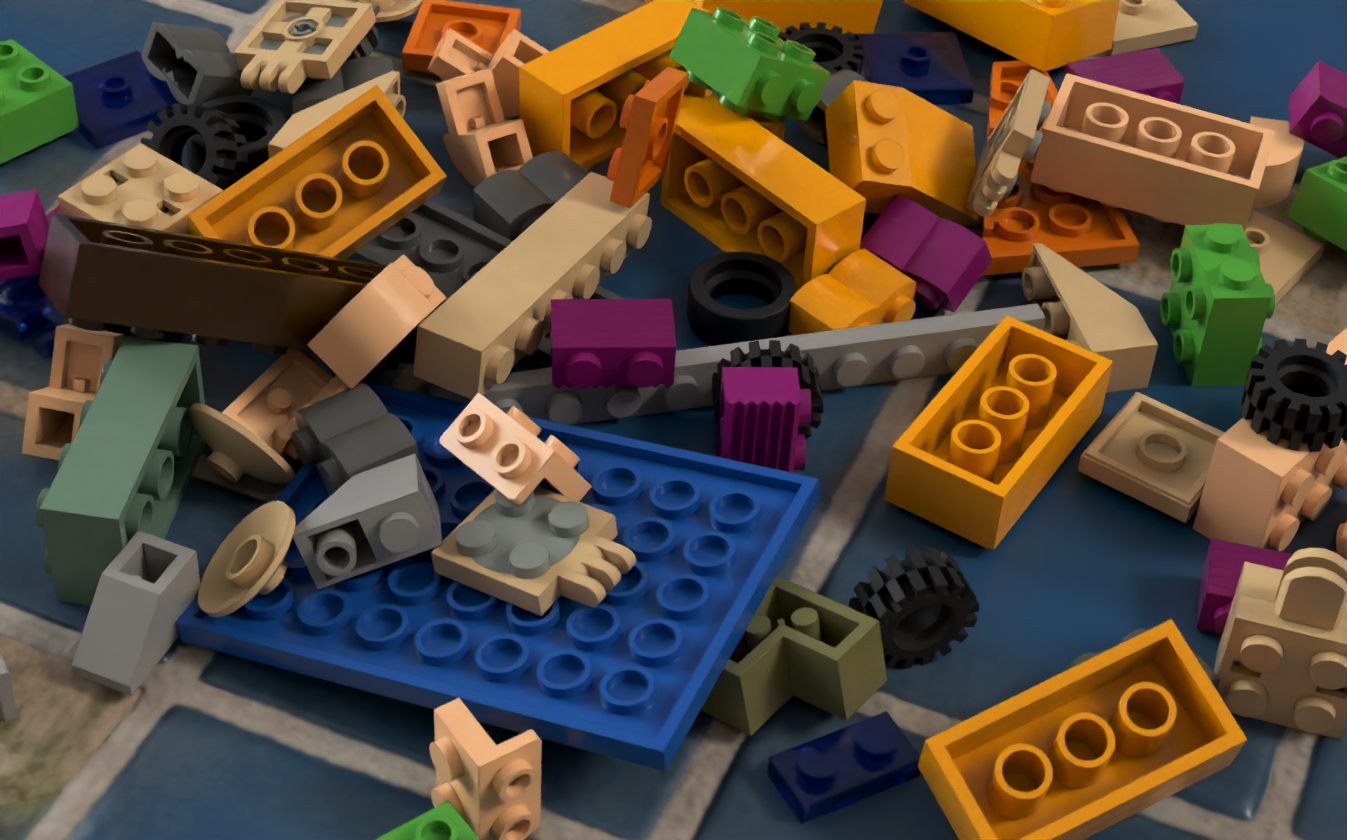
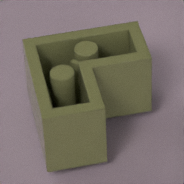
M776 575L700 711L750 736L792 696L847 721L887 681L879 620Z

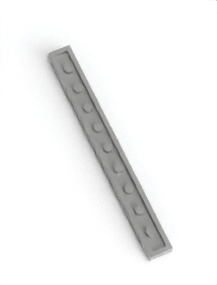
M1038 303L754 341H759L760 349H769L770 340H779L781 351H785L791 343L799 347L800 356L807 352L813 358L814 366L818 367L821 391L956 373L1006 315L1040 330L1044 329L1046 317ZM754 341L676 351L674 384L668 388L663 384L656 388L653 386L645 388L634 386L630 388L626 384L617 388L613 384L608 388L599 385L595 389L592 386L583 389L574 386L570 389L563 385L557 389L552 385V369L548 367L510 372L503 383H496L483 396L502 411L508 412L512 406H515L526 416L567 425L714 406L712 377L713 372L718 373L717 364L722 358L731 362L730 351L737 347L744 354L749 353V343Z

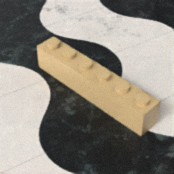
M590 172L417 326L413 376L471 400L478 392L484 395L496 383H503L510 374L512 367L526 354H533L538 348L541 339L550 332L551 299H589L596 290L597 285L609 273L615 274L621 267L623 260L635 248L640 249L644 246L652 227V219L647 216L650 193L646 192L631 208L611 202L609 200L614 181Z

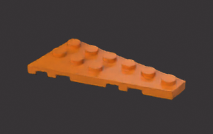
M1021 60L993 62L990 77L987 140L1031 69L1050 78L1045 100L1052 103V108L1058 90L1047 71L1043 72ZM1047 115V117H1046L1044 123L1042 124L1041 128H1040L1038 131L1042 132L1043 127H1044V125H1045V122H1046V120H1047V118H1048V115ZM1037 151L1029 163L1020 161L1017 180L1004 202L998 201L997 207L991 216H982L981 238L986 241L992 261L981 276L1023 272L1025 267H1029L1032 247L1035 243L1044 244L1076 267L1136 262L1140 244L1120 207H1108L1093 199L1072 193L1055 192L1044 185L1030 182Z

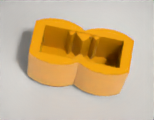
M866 249L854 251L843 258L829 274L813 278L789 300L791 306L788 331L794 335L911 320L916 308L914 296L917 282Z

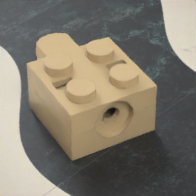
M140 143L58 195L60 215L191 235L188 231V215L220 194L223 190Z
M1311 547L1300 549L1294 552L1288 560L1284 571L1244 561L1218 647L1214 672L1221 679L1217 692L1231 713L1341 740L1347 725V561L1339 554L1324 548Z

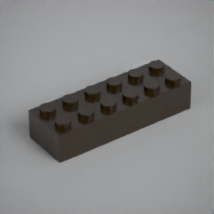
M52 213L38 285L64 317L69 318L68 323L81 329L105 331L108 323L131 326L130 331L132 333L152 339H167L169 332L191 334V340L212 347H227L229 340L250 342L252 349L267 354L285 355L288 347L308 350L307 354L310 357L322 360L307 344L387 265ZM417 327L376 368L398 370L400 363L414 364Z

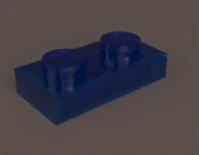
M886 711L770 756L767 775L800 823L803 824L919 777L918 762L920 755Z

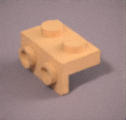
M289 348L285 355H281L222 413L262 439L284 460L289 455L293 459L298 460L299 456L291 437V433L298 430L294 412L344 391L349 387L338 375L335 377L331 376L300 350Z
M479 392L439 439V443L515 505H521L542 480L559 494L576 501H580L592 487L573 469L581 459L553 435H550L545 442L541 441L537 436L542 429L518 408L512 406L505 413Z
M460 698L435 708V741L429 745L430 756L436 768V787L431 789V799L434 808L449 801L480 840L526 839L531 832L540 826L542 740L534 730L530 729L496 745Z

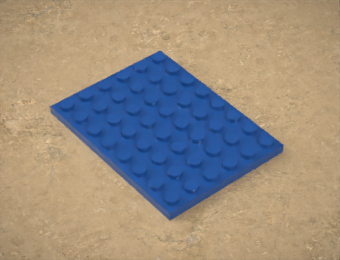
M370 382L368 386L380 398L388 413L394 414L402 421L417 443L422 470L439 506L443 541L495 489L439 443L440 437L469 403ZM527 416L542 429L537 438L545 442L550 435H553L581 459L573 469L592 487L579 502L615 515L618 535L612 541L626 546L636 557V564L627 574H621V580L612 590H605V598L596 607H590L560 596L542 616H539L434 572L431 552L435 548L317 589L292 537L288 552L283 560L287 564L286 573L273 591L266 595L258 593L245 605L222 617H211L202 611L198 604L197 595L175 624L181 642L430 709L438 708L460 698L479 722L520 733L532 729L542 739L666 772L820 499L819 478ZM303 464L295 474V478L285 486L274 500L282 501L293 509L296 520L295 527L330 497L315 464L308 467ZM543 480L538 484L542 488L558 493Z

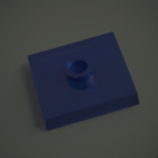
M955 32L866 33L858 35V40L861 41L863 45L862 50H864L862 68L865 79L868 82L905 88L933 105L972 103L974 86Z
M138 50L63 76L73 84L79 123L77 130L95 149L148 131L145 128L150 121L162 123L157 113L163 109L173 110L172 105L179 104L172 95L167 81L159 80L149 72L143 61L142 54Z

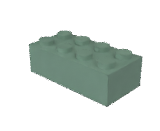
M125 335L114 359L106 360L101 373L100 388L93 401L87 400L81 411L79 430L72 444L66 443L63 446L58 461V472L50 488H43L36 503V524L38 527L43 528L47 545L44 555V567L47 573H52L57 601L91 606L102 572L138 530L165 539L206 445L195 429L188 413L189 408L194 403L205 405L198 345Z

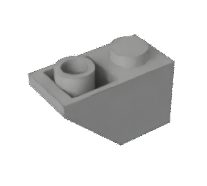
M415 453L353 475L295 527L293 539L317 589L443 545L439 506Z
M140 530L136 532L101 574L72 662L73 674L127 695H133L179 637L175 622L198 595L201 585L195 550Z

